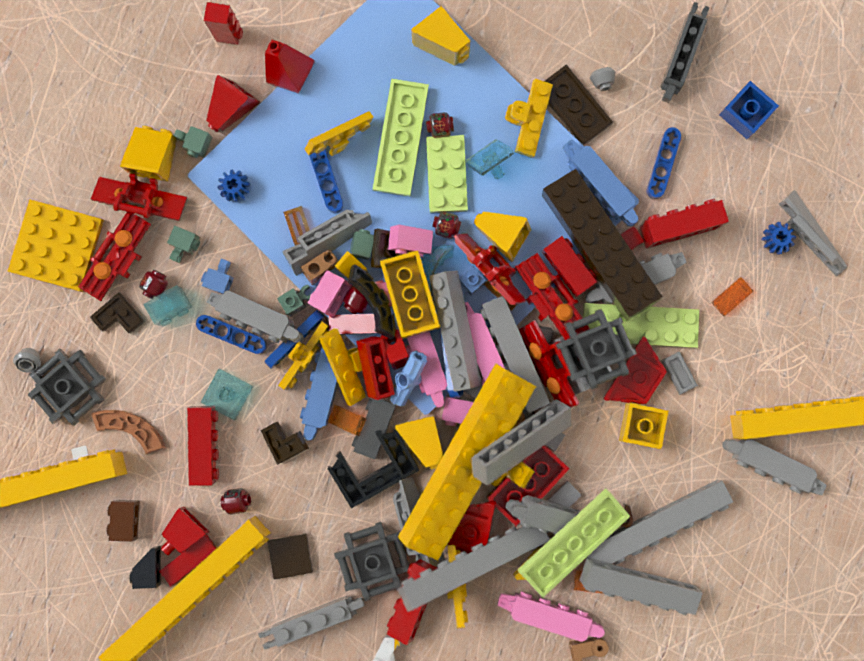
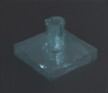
M495 139L465 161L470 168L483 176L491 171L495 179H500L505 175L500 164L514 153L509 146Z
M218 369L200 403L206 406H215V410L236 420L254 386L222 369Z

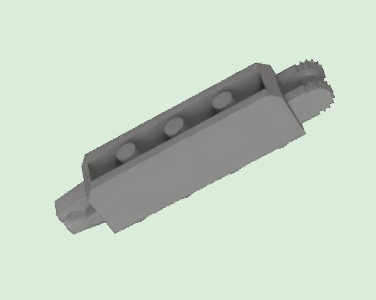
M682 252L669 255V253L662 255V253L651 257L652 261L647 263L644 260L640 261V264L655 285L675 276L676 269L686 263ZM598 283L595 286L596 289L588 292L585 297L588 303H594L602 300L604 304L613 303L601 283Z
M229 290L225 291L222 295L211 292L207 303L215 307V310L220 313L219 317L229 322L233 319L236 321V325L245 329L249 326L253 328L252 332L260 336L263 333L269 335L268 339L273 342L279 343V341L287 343L289 340L298 343L303 340L302 333L294 329V322L287 316Z
M725 439L722 442L723 449L732 453V458L738 460L736 464L744 468L750 466L755 469V473L763 477L767 474L773 477V482L782 486L784 483L790 485V490L796 493L812 492L823 495L827 485L816 478L817 473L814 469L752 439H742L739 442L733 439Z
M529 495L523 497L521 501L511 499L505 505L507 510L521 521L520 524L527 528H532L533 526L541 532L548 533L550 531L555 535L581 512Z
M343 596L277 622L271 628L258 633L260 638L267 637L270 634H273L275 640L263 644V648L266 650L274 646L280 647L351 619L353 615L357 614L356 609L365 606L362 597L352 600L351 596Z

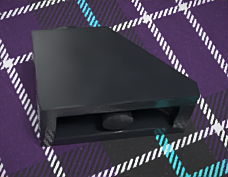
M161 546L151 548L132 568L129 576L132 589L157 588L161 585V573L159 572L161 570Z

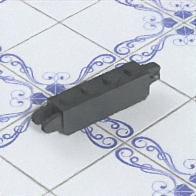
M694 2L684 21L660 86L662 90H665L661 101L669 103L673 94L677 95L684 85L708 20L706 18L709 11L708 6H705L701 15L695 14L698 3Z

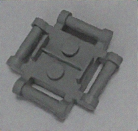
M599 309L592 315L564 324L570 338L557 343L556 346L562 352L571 373L569 375L571 381L586 375L588 383L593 390L598 388V385L621 375L623 377L629 375L624 359L637 354V352L631 346L622 325L624 322L621 317L607 322L602 309ZM595 321L600 322V326L576 335V329ZM612 327H615L618 336L621 340V343L625 349V353L622 352ZM573 344L578 360L583 367V370L579 372L568 349V346ZM617 362L619 368L595 378L593 372Z
M58 349L50 360L37 371L34 370L30 373L31 378L36 382V387L29 392L28 396L31 400L34 399L48 415L49 421L52 424L57 423L64 416L75 426L83 415L97 403L100 404L104 401L102 395L95 388L101 385L106 378L96 371L84 357L85 354L82 350L77 351L68 358L62 349ZM59 361H61V363L57 365L52 371H50L45 377H42L53 366H55ZM77 361L94 379L92 382L89 383L74 365ZM41 393H42V394L45 396V398L50 402V404L56 409L57 412H55V411L51 408V406L45 401V399L40 395ZM89 394L92 398L72 414L70 410L82 402Z
M380 521L375 523V526L353 533H344L348 549L334 553L335 559H338L342 571L345 591L359 588L364 600L368 601L371 600V597L395 589L398 591V588L402 587L398 574L407 572L411 563H408L403 544L398 538L400 531L386 536ZM375 533L379 535L378 539L357 546L353 544L354 540ZM391 541L394 542L401 566L397 568L395 567V563L388 545V542ZM348 555L357 579L355 582L352 580L345 558ZM390 578L393 579V582L375 587L369 590L367 588V586Z

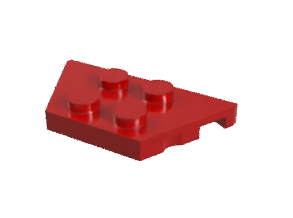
M642 336L636 345L635 350L637 354L629 357L626 361L629 375L624 377L621 375L615 378L603 397L604 400L647 404L667 371L646 337Z
M496 501L469 505L447 545H455L456 550H460V553L465 551L466 554L473 552L471 548L480 543L483 546L488 545Z

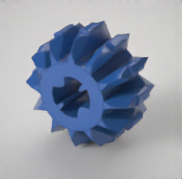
M232 169L230 170V175L223 172L225 178H219L218 181L221 185L217 186L218 190H221L220 195L226 197V200L229 202L232 198L234 202H238V197L244 200L245 196L243 193L249 194L250 192L247 187L251 186L250 182L247 181L248 177L242 175L240 170L235 174Z
M777 222L775 225H768V229L763 231L765 237L761 239L767 242L764 248L770 247L769 253L776 251L777 255L782 254V252H789V247L795 245L792 240L797 237L791 235L794 229L788 230V224L785 223L782 226L781 222Z

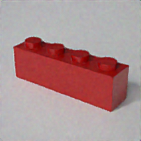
M190 406L187 408L189 486H212L219 479V469L216 468V461L219 458L216 441H218L219 434L218 430H215V422L218 421V411L215 410V406Z
M419 559L409 566L407 574H409L408 579L413 577L416 580L421 577L419 573L429 568L433 572L438 567ZM398 598L394 605V616H391L387 623L389 629L386 635L405 645L411 643L415 638L428 602L408 612L402 598Z

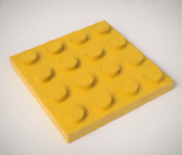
M29 199L7 272L83 292L78 286L89 271L92 262L89 259L94 255L104 220Z

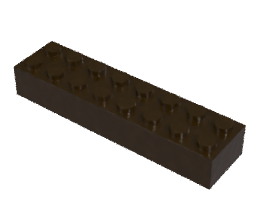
M576 169L543 188L542 197L591 270L595 273L597 279L626 322L661 300L663 296Z

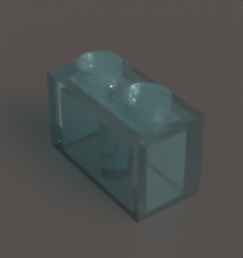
M178 285L143 304L153 323L158 326L162 325V327L170 324L172 318L184 316L189 312L188 309L192 308L182 287Z

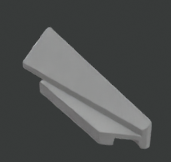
M795 190L792 191L779 203L783 210L791 217L786 223L791 229H794V232L835 276H838L847 268V265Z
M345 210L297 237L300 244L282 251L296 276L301 274V267L327 250H335L351 239L354 232H359V229H365L371 225V216L369 212L356 214L353 210Z
M412 477L399 480L400 489L393 497L401 530L420 498ZM406 547L408 556L415 555L416 561L421 559L436 567L445 561L443 553L436 560Z

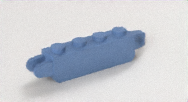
M573 139L568 141L563 146V150L569 158L568 166L570 170L576 169L586 185L594 193L593 195L597 201L606 207L605 211L611 218L614 217L616 220L620 218L627 226H634L638 222V216L632 209L635 205L634 197L591 146H584L582 148Z
M323 348L316 354L315 363H317L316 370H312L310 376L312 386L311 389H307L305 400H308L306 408H302L300 418L303 419L302 423L305 424L303 436L307 441L314 440L318 428H323L328 424L338 386Z

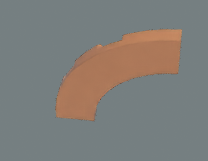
M103 410L91 413L97 431L107 429L125 431L141 444L145 454L166 448L156 429L138 415L121 410Z

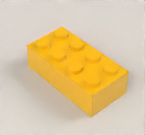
M418 250L380 261L402 339L440 329Z

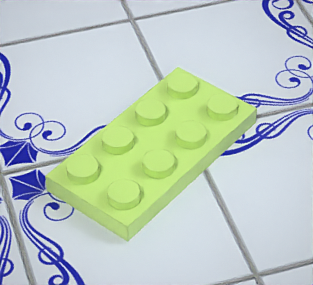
M464 135L441 138L426 137L430 213L468 211Z

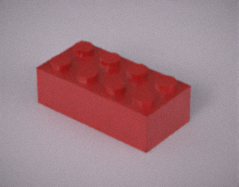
M710 199L700 206L692 204L686 206L681 211H678V209L668 211L666 215L661 217L659 214L650 216L648 220L644 221L640 231L645 247L648 249L719 229L727 224L729 220L723 200L716 201L715 199Z
M545 445L522 460L524 464L534 470L533 475L524 488L518 486L505 476L502 482L486 497L489 501H496V508L515 526L521 521L507 510L505 506L507 501L511 499L521 501L527 495L542 499L570 469Z

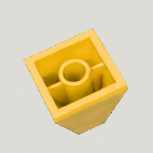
M483 211L474 220L477 229L511 262L514 261L531 232V227L525 217Z

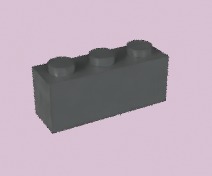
M369 399L365 409L368 411L366 418L362 417L359 424L361 432L359 436H355L352 446L355 447L353 452L372 459L377 458L382 444L375 431L381 430L382 433H386L396 405L382 399Z

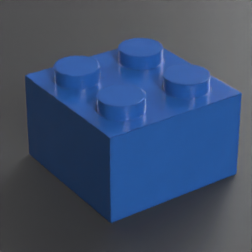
M749 81L722 110L719 116L745 139H748L779 105L753 82Z

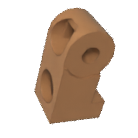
M327 250L301 267L302 273L314 285L327 270H333L339 260L331 250Z
M590 637L583 642L578 640L569 641L572 661H582V658L591 656L604 657L609 651L608 644L601 637Z

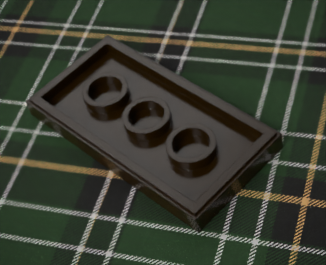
M567 65L544 81L553 84L548 104L583 146L613 123Z

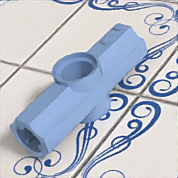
M413 351L403 371L397 373L395 377L396 385L394 387L395 395L390 396V401L394 405L405 406L413 388L421 383V373L427 363V356L423 353Z

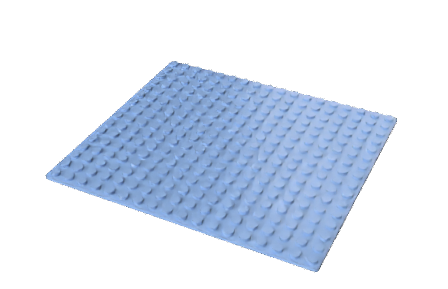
M367 0L309 56L314 59L315 63L299 93L277 87L188 173L189 179L300 290L303 286L309 285L310 288L305 291L306 296L311 295L320 283V279L312 285L303 273L296 276L282 251L300 244L297 237L345 210H353L356 214L369 212L372 224L363 230L370 231L371 235H374V229L390 231V227L395 225L433 231L431 254L424 255L421 258L436 314L437 310L429 278L430 275L445 271H458L460 278L474 266L486 279V283L472 296L468 292L465 294L464 302L469 303L474 313L481 314L482 304L502 296L493 289L489 280L476 265L469 262L467 255L455 243L454 237L448 239L435 234V228L432 227L435 216L439 217L440 213H430L426 137H432L431 132L427 133L426 121H430V115L434 113L447 112L449 117H453L454 132H451L450 136L464 135L468 211L447 212L459 217L461 226L458 234L467 233L479 247L487 250L493 244L477 229L474 224L476 216L479 213L482 214L483 211L527 218L531 232L514 261H509L497 249L498 253L512 268L538 253L552 275L556 276L558 273L543 255L542 251L561 236L564 239L568 238L573 245V251L576 254H580L542 197L543 188L571 172L568 166L569 158L563 150V146L571 139L582 148L584 146L546 110L535 157L531 158L516 153L515 148L521 126L506 121L505 115L508 105L513 104L515 101L527 103L530 93L461 26H459L460 29L470 40L469 58L462 64L458 63L454 66L415 47L412 44L411 29L440 7L434 0ZM391 79L429 84L410 197L372 190ZM370 111L374 116L370 122V127L364 132H356L354 136L349 138V143L342 152L331 156L329 154L330 146L325 148L343 201L342 210L338 213H331L325 205L310 157L304 149L310 139ZM316 154L317 159H321L320 154ZM320 164L317 168V171L319 173H325L328 169V166L326 164ZM233 169L235 174L240 170L242 175L248 177L247 181L250 182L251 186L247 187L250 192L249 194L243 193L245 196L244 200L238 197V202H234L233 198L229 202L226 200V197L220 195L221 190H218L217 186L221 185L218 179L225 178L223 172L230 175V170ZM330 181L325 182L323 185L325 191H330L334 187V184ZM623 184L635 199L633 209L639 203V199ZM326 195V198L330 196L332 204L329 206L337 208L339 202L335 201L334 196ZM599 203L605 211L606 207L602 203ZM608 215V217L616 227L617 224L621 221V219L619 218L616 220L614 217L611 218ZM352 238L332 251L338 260L347 251L350 252ZM372 252L368 260L355 257L368 269L367 273L374 278V282L379 280L386 282L383 270L371 267ZM492 257L490 263L494 267H499L500 265ZM336 267L330 271L348 281V279L343 274H341ZM517 271L511 277L512 283L524 298L527 299L533 293ZM506 300L516 325L535 308L533 303L529 305L527 301L510 305ZM343 302L336 315L353 313L344 307L345 303ZM368 305L363 313L357 314H373L370 305ZM391 306L390 310L391 313L394 314L395 330H399L393 306ZM485 320L487 328L491 327L489 321ZM441 329L430 331L446 378ZM345 334L356 346L357 340L371 336H381L380 334ZM407 338L402 339L405 347L409 345ZM387 357L392 383L396 385L395 377L397 373L403 371L404 367L393 370ZM419 385L413 388L408 399L423 414H429L436 407L431 395L427 396L426 392L422 393ZM447 387L442 391L444 398L449 394Z

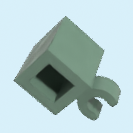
M190 126L188 134L176 129L174 134L177 140L184 142L182 147L187 151V155L193 158H198V156L205 157L212 140V136L208 132Z
M174 226L167 241L169 245L175 247L169 259L180 263L184 251L193 254L200 245V237Z
M359 229V232H354L350 253L354 257L368 260L373 249L374 235H371L370 231Z
M309 285L303 286L299 293L293 288L277 298L288 316L291 317L306 307L303 301L310 300L311 295H305V291L310 288Z

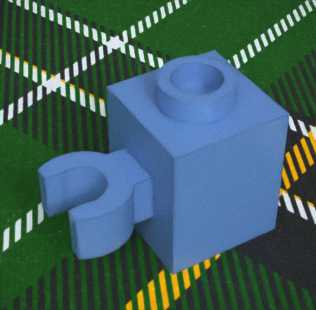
M221 259L217 271L208 268V271H205L202 276V286L221 294L230 290L234 278L226 273L231 263Z
M474 266L459 278L463 298H465L466 292L472 296L486 283V279Z

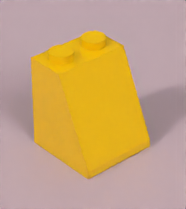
M442 6L411 29L412 44L415 47L454 66L458 63L462 64L469 58V38Z
M149 126L135 127L120 167L129 174L133 173L138 177L155 178L168 182L177 142L176 137H174L171 131L166 129L155 131Z
M434 416L395 425L398 433L425 467L430 466V470L436 469L443 457V452Z

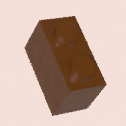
M140 500L111 501V504L108 506L110 524H108L106 530L109 541L133 542L138 539Z

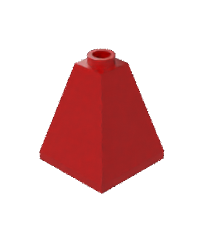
M271 40L265 51L266 82L299 93L315 61L285 43Z
M217 75L206 119L209 123L208 127L215 132L219 130L224 131L256 107L260 101L231 79Z

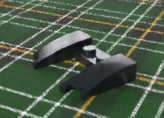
M394 429L393 433H382L381 430L375 431L392 462L360 480L357 478L341 451L336 454L338 459L334 465L327 467L351 509L398 483L399 480L405 479L419 471L415 460L396 429Z

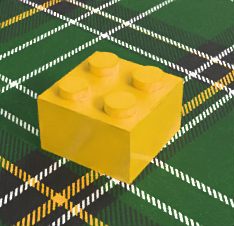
M626 403L619 441L662 449L668 410Z

